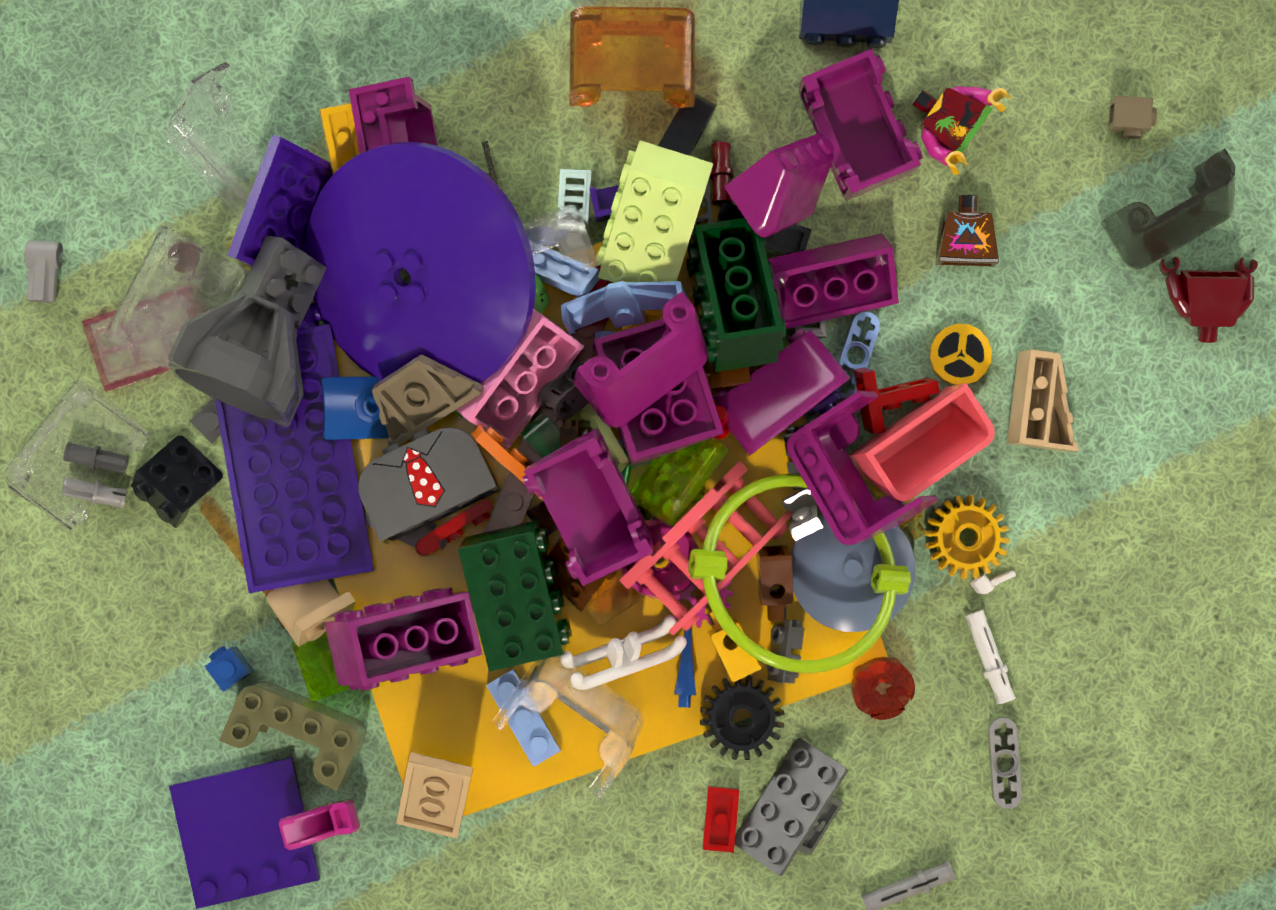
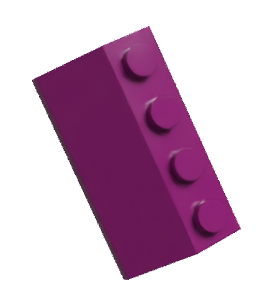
M882 233L767 259L772 265V282L774 289L778 291L779 312L781 318H784L786 329L899 303L893 246Z

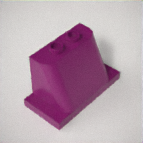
M410 76L348 89L360 154L379 146L398 142H421L438 146L431 105L415 94L413 78Z

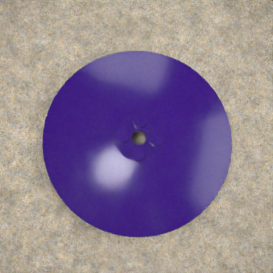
M398 142L370 149L346 162L327 181L311 213L306 236L305 253L327 267L313 300L317 304L322 321L325 325H331L333 339L345 354L369 375L380 380L386 378L421 354L478 383L483 382L503 367L512 358L526 335L535 303L536 280L533 254L528 236L515 208L500 187L484 171L466 158L445 148L421 142ZM402 268L410 274L411 280L409 284L405 283L401 278L400 271Z

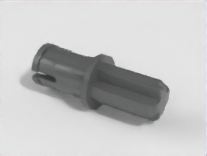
M72 442L66 444L63 456L64 461L90 466L91 470L100 468L118 473H125L129 462L126 455L101 450L100 446L91 448L73 444Z

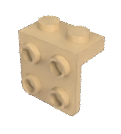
M328 579L276 588L267 595L268 604L298 647L322 636L326 632L324 622L335 620L333 614L353 610L355 600L349 592L339 596Z

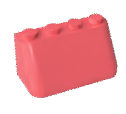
M967 383L943 388L940 390V393L930 397V400L923 402L887 427L885 432L878 433L848 455L858 472L895 501H908L988 446L994 438L995 430L992 422Z

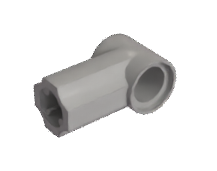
M27 241L25 263L26 267L29 268L28 301L56 303L58 270L62 267V262H59L60 252H63L61 242Z

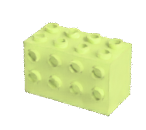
M639 141L636 152L629 151L626 164H624L621 173L620 185L612 204L611 216L608 220L603 236L604 240L596 260V264L601 265L598 278L614 283L620 281H677L713 163Z

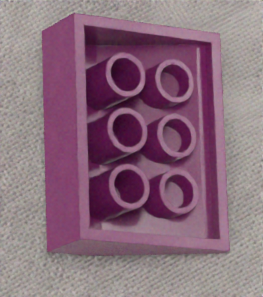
M663 319L594 339L592 344L594 356L609 358L620 370L657 343L665 332L666 325ZM703 367L627 424L617 427L630 466L667 455L724 433Z

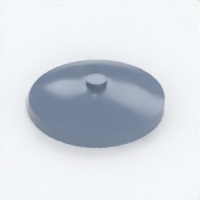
M824 517L823 528L796 540L791 552L793 592L803 609L819 623L845 632L869 630L875 622L883 599V593H874L871 587L873 567L876 564H882L877 545L873 537L855 545H845L839 542ZM898 526L884 533L891 546L895 565L907 566L911 574V583L908 593L905 595L896 594L895 605L890 619L907 602L915 580L914 554L907 537Z

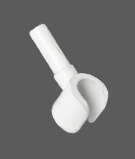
M1012 569L989 580L985 573L979 575V578L972 580L970 584L976 593L986 594L991 592L994 586L1015 577L1016 574Z

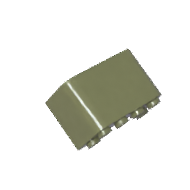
M264 681L246 687L240 692L219 741L233 747L243 748L253 743L259 731L266 733L269 727L320 748L313 766L314 776L321 784L338 791L348 782L366 739L367 732L364 724L357 718L274 683Z

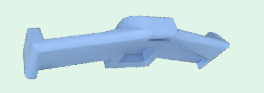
M620 281L610 283L606 287L562 304V321L569 335L574 334L577 329L610 317L615 328L645 323L644 310H663L665 304L681 291L687 298L688 296L681 281Z

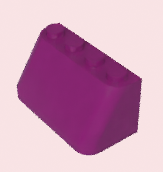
M820 132L777 148L766 154L724 186V188L754 232L763 238L769 237L805 220L814 213L834 159V146Z
M800 329L787 339L790 345L782 352L779 351L776 363L765 364L757 371L751 367L749 369L751 382L739 384L732 390L725 387L713 397L716 402L715 406H722L726 409L728 420L725 424L749 456L850 379L845 370L812 330L805 333L803 329Z

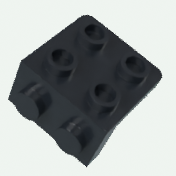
M179 435L136 471L131 487L140 500L147 501L156 510L158 517L162 521L170 523L174 528H177L185 520L190 508L221 481L223 473L184 436Z

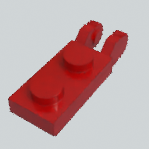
M489 498L483 499L428 533L422 539H419L415 545L418 555H421V557L429 556L430 553H434L439 549L441 540L446 539L450 543L463 535L464 532L461 528L472 522L476 527L491 516L488 511L494 507Z

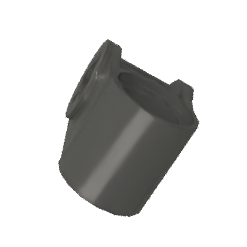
M585 362L571 365L561 375L546 383L539 391V404L546 409H552L555 416L561 420L571 418L576 412L589 404L574 385L576 370Z

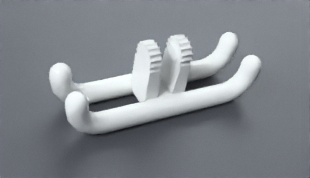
M667 615L656 627L640 633L633 631L628 633L627 637L620 640L616 637L611 639L606 645L574 656L571 652L565 651L564 655L560 656L562 666L566 668L582 667L607 658L611 665V668L585 677L581 673H574L570 679L571 686L577 690L590 689L674 658L683 651L687 644L686 638L683 636L676 637L671 645L662 650L639 657L643 644L655 641L668 634L669 630L676 623V618L673 615Z

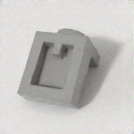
M804 488L782 500L785 510H789L792 513L789 531L795 541L823 528L824 515L808 488Z

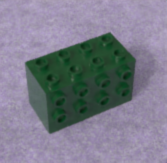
M745 218L694 225L693 242L688 244L689 258L686 259L689 277H694L693 298L695 305H700L701 308L699 323L702 332L707 333L708 343L706 344L709 354L707 361H713L715 372L776 363L779 351L784 348L782 337H786V325L784 318H781L779 312V295L777 289H774L772 265L770 261H767L765 252L766 240L754 232Z
M539 520L466 536L458 547L489 672L564 655L567 644H570L569 637H572L570 622L568 618L563 619L562 607L565 606L561 588L556 589L554 584V577L557 576L555 562L553 558L548 559L546 546H549L548 533L545 527L540 528Z

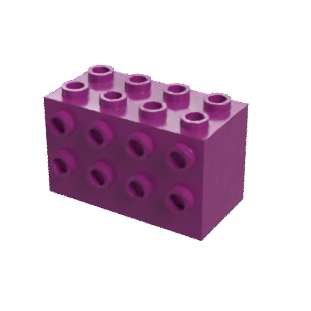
M452 587L445 589L436 588L422 592L423 595L413 597L409 595L393 599V602L376 603L364 606V613L363 610H348L333 614L335 620L324 623L338 685H347L350 687V690L359 688L360 691L379 687V682L390 680L393 683L409 679V674L419 672L420 675L439 671L438 666H459L468 663L469 658L483 655L469 592H453Z

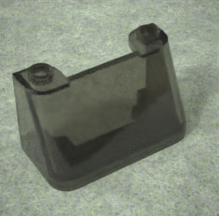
M1225 148L1193 168L1196 173V179L1194 184L1188 189L1192 196L1188 200L1157 218L1148 205L1142 202H1134L1100 222L1123 262L1129 268L1135 270L1146 268L1232 216L1235 201V165Z

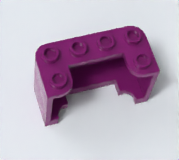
M872 49L802 77L798 87L800 97L816 134L821 132L834 146V159L830 168L845 201L915 173L921 165L920 160L923 159L917 142L911 143L908 138H903L907 135L901 119H895L892 112L894 102L888 90L883 91L881 86L882 74L886 73L884 63L879 55H874Z

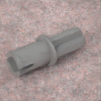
M65 478L62 487V495L91 501V505L99 503L118 507L119 509H123L127 489L101 485L97 480L96 483Z

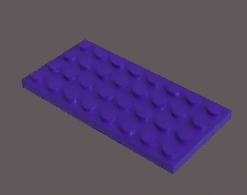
M330 324L297 329L296 343L304 395L289 427L280 426L269 419L256 417L215 399L249 593L375 571L363 503L359 496V480L351 439L326 440L323 437L324 408L321 379L323 377H340Z

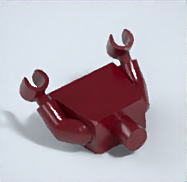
M1177 257L1172 259L1173 269H1168L1164 264V259H1162L1159 264V270L1163 275L1167 276L1165 283L1169 299L1180 317L1185 318L1190 326L1199 327L1198 340L1200 342H1217L1218 327L1235 326L1237 319L1243 316L1254 301V277L1251 273L1258 267V262L1255 259L1250 261L1249 270L1243 266L1244 258L1242 257L1235 263L1234 270H1181L1180 275L1176 274L1180 266V261Z

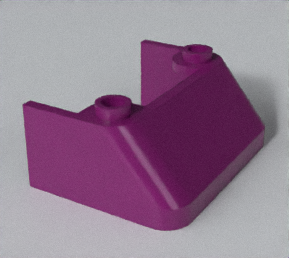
M858 391L794 432L787 442V451L835 537L845 545L859 544L890 530L939 501L936 495L919 496L907 505L903 501H895L889 496H884L875 502L845 449L857 440L860 433L859 424L853 413L878 398L876 392Z

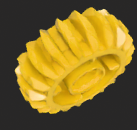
M968 495L964 505L961 496H955V507H953L949 500H945L943 502V506L946 509L945 513L939 508H935L933 511L939 517V520L931 518L927 520L929 525L935 526V530L924 532V535L927 537L934 536V542L926 543L925 547L926 549L936 548L937 551L929 557L931 560L942 558L937 566L940 570H943L949 564V576H954L957 570L960 569V578L966 579L968 570H970L972 577L976 579L980 575L979 568L985 574L991 573L988 562L994 566L1001 564L995 557V554L997 553L1002 556L1007 554V551L999 548L1000 543L1008 544L1010 542L1009 538L1000 537V532L1008 531L1009 527L998 526L997 523L1005 517L1003 514L992 516L997 508L994 504H991L985 510V498H980L977 504L974 505V496ZM965 528H969L974 533V541L969 546L963 545L959 538L961 531Z

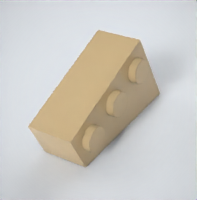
M1032 349L1018 352L1007 444L1061 452L1079 451L1072 429V412L1069 413L1066 397L1068 390L1061 354Z

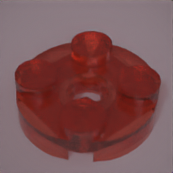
M877 657L857 666L853 672L854 677L851 682L852 698L858 709L870 715L871 718L877 720L894 718L905 710L909 700L911 699L912 701L914 697V679L898 658ZM882 682L891 684L890 687L886 688L885 694L881 695L878 690H875Z

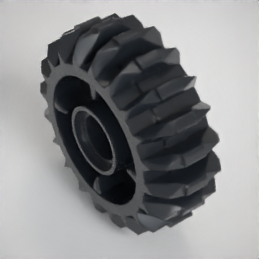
M751 675L746 677L745 684H741V679H739L732 686H730L727 678H723L724 690L720 691L718 686L713 685L711 688L717 696L715 698L710 695L704 696V700L710 703L711 707H700L701 713L709 714V718L700 719V725H710L711 727L703 732L704 737L715 736L710 742L712 748L717 747L719 743L723 744L720 749L722 756L727 753L729 748L733 749L731 753L733 760H737L739 751H743L745 760H750L749 750L754 749L758 757L762 756L759 746L764 744L768 750H771L773 746L767 740L769 736L775 740L780 738V735L773 731V728H784L783 722L775 720L776 716L785 714L784 710H774L773 707L781 703V699L779 697L771 700L768 698L774 692L771 686L764 692L761 691L764 686V680L762 679L757 681L755 687L752 686L753 678ZM746 709L750 712L751 718L746 725L740 726L734 723L733 716L737 710Z

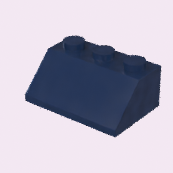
M801 0L799 39H806L805 43L810 45H822L824 40L836 41L838 46H854L855 42H867L868 47H886V43H891L894 38L899 0Z

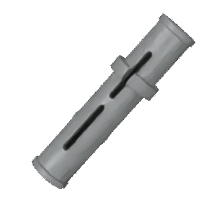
M947 860L945 863L924 871L918 869L915 871L916 874L867 894H862L861 897L866 909L878 910L923 891L924 894L930 893L931 888L951 880H956L949 861Z

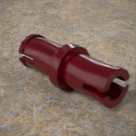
M715 142L711 144L713 166L709 178L712 180L713 188L712 204L716 207H721L723 201L732 204L731 197L724 186L734 178V170L730 166V143Z

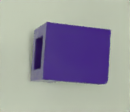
M619 185L598 190L595 187L589 188L596 223L610 219L612 204Z

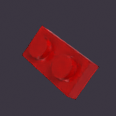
M708 786L702 850L734 853L739 788Z

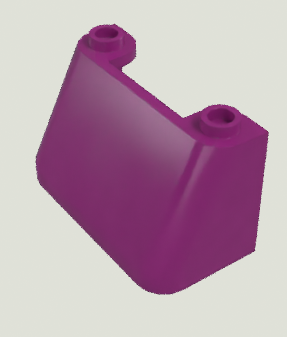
M682 291L670 299L664 306L662 319L666 329L660 340L619 370L612 360L604 356H595L577 368L574 385L606 425L621 427L627 424L706 363L709 355L708 347L696 311Z
M598 428L580 436L525 468L524 472L526 475L522 476L524 484L530 494L535 492L538 497L541 496L569 550L570 560L566 562L567 568L573 579L579 578L582 586L653 553L651 532Z

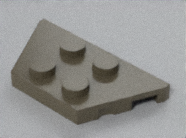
M422 354L376 383L372 389L375 403L380 409L379 417L381 423L386 425L388 432V447L396 443L401 445L414 434L423 431L479 396L484 387L480 383Z

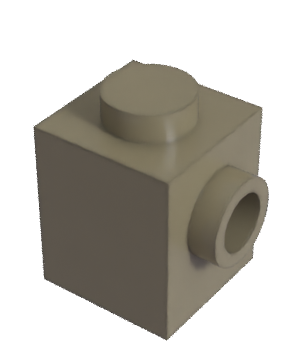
M1115 96L1110 100L1108 132L1122 133L1123 138L1138 139L1141 138V134H1146L1151 130V126H1155L1157 108L1153 107V98Z

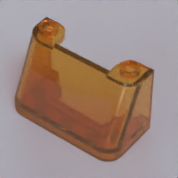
M579 7L574 9L570 15V106L590 107L600 100L601 91H663L664 101L672 107H694V13L687 8Z

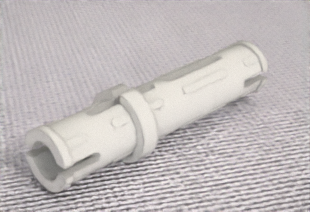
M984 610L966 615L965 619L985 669L983 675L985 679L989 680L997 705L1016 699L1006 673L1008 668L1002 663Z

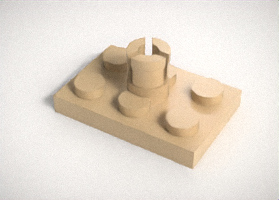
M411 752L396 824L458 838L473 767Z

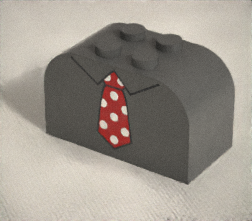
M442 428L434 432H429L428 429L411 436L412 442L404 446L396 443L383 449L384 455L374 459L364 468L358 484L359 496L381 542L389 544L398 538L406 536L501 491L481 448L466 432L456 428Z

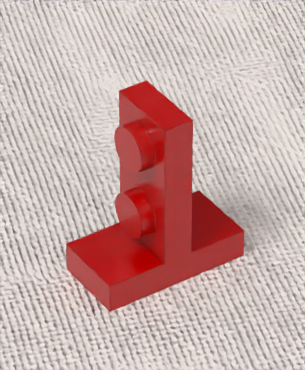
M866 367L853 370L857 392L871 391L876 392L878 395L877 399L860 409L864 430L872 434L885 432L881 407L883 410H892L901 407V402L912 400V403L925 402L930 400V395L940 393L938 381L928 377L878 389L874 370Z

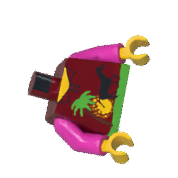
M955 86L952 89L946 88L937 100L922 90L912 105L927 115L919 128L922 130L921 139L928 155L941 164L948 166L953 175H958L959 171L955 164L962 162L966 166L968 165L963 151L992 111L990 106L993 105L998 111L1003 112L1006 110V107L999 103V100L1002 98L1011 99V96L1003 88H997L992 91L979 87Z

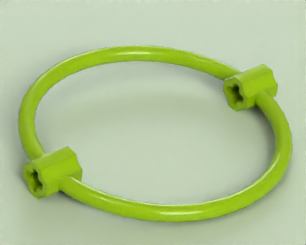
M800 474L774 475L752 482L733 494L718 510L708 528L703 550L693 549L691 551L688 562L690 578L703 580L708 603L722 629L741 649L757 660L781 670L797 673L825 672L853 662L868 651L885 630L892 615L896 594L905 595L908 593L911 574L907 566L895 565L893 552L884 532L873 537L880 553L882 564H876L873 567L871 587L874 593H883L882 604L875 622L861 640L846 651L825 659L797 660L783 657L764 649L739 629L723 605L716 581H722L725 578L727 557L725 551H715L717 541L731 514L754 495L779 487H808Z

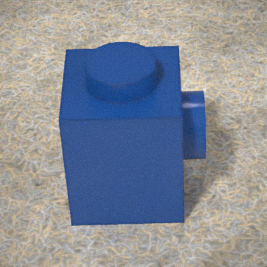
M225 646L220 647L209 656L211 662L204 666L223 692L231 689L254 672L237 646L228 649Z

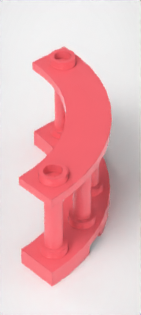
M741 461L723 476L662 538L666 542L663 546L658 541L653 546V553L641 558L619 580L627 589L636 581L640 585L644 583L679 619L669 630L672 635L681 628L685 631L690 629L699 619L696 613L708 602L703 580L690 578V573H688L689 560L678 550L680 546L676 542L687 531L691 535L695 533L704 542L708 528L704 525L706 521L702 516L710 508L715 512L719 510L729 499L725 495L727 491L732 495L745 487L743 485L745 481L741 477L749 469ZM755 496L746 500L744 504L768 527L762 536L736 510L731 514L728 521L753 546L738 559L718 539L715 551H725L727 567L730 569L725 574V578L716 583L718 592L772 537L777 540L789 528L785 523L792 516L789 510L777 519ZM662 556L666 560L670 559L704 593L689 610L653 575L654 571L651 567Z

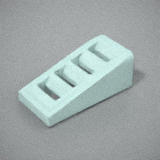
M560 169L557 230L588 233L591 170ZM566 178L584 179V185L566 184ZM566 190L584 191L583 197L565 196ZM565 202L583 203V208H565ZM564 214L582 215V220L564 219Z

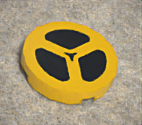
M954 324L944 328L935 336L930 346V362L933 371L941 380L951 385L971 384L986 374L991 364L992 349L988 338L981 330L969 324Z

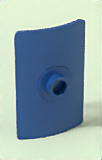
M323 377L321 379L324 408L323 437L326 440L389 438L386 425L381 423L379 417L380 409L375 403L372 393L374 385L381 381L379 378Z

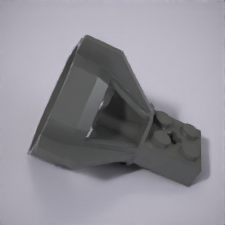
M266 236L241 292L235 294L233 299L182 325L168 355V360L170 361L168 366L174 376L213 399L256 417L272 420L280 426L289 427L304 395L296 343L297 328L300 327L327 267L282 237Z

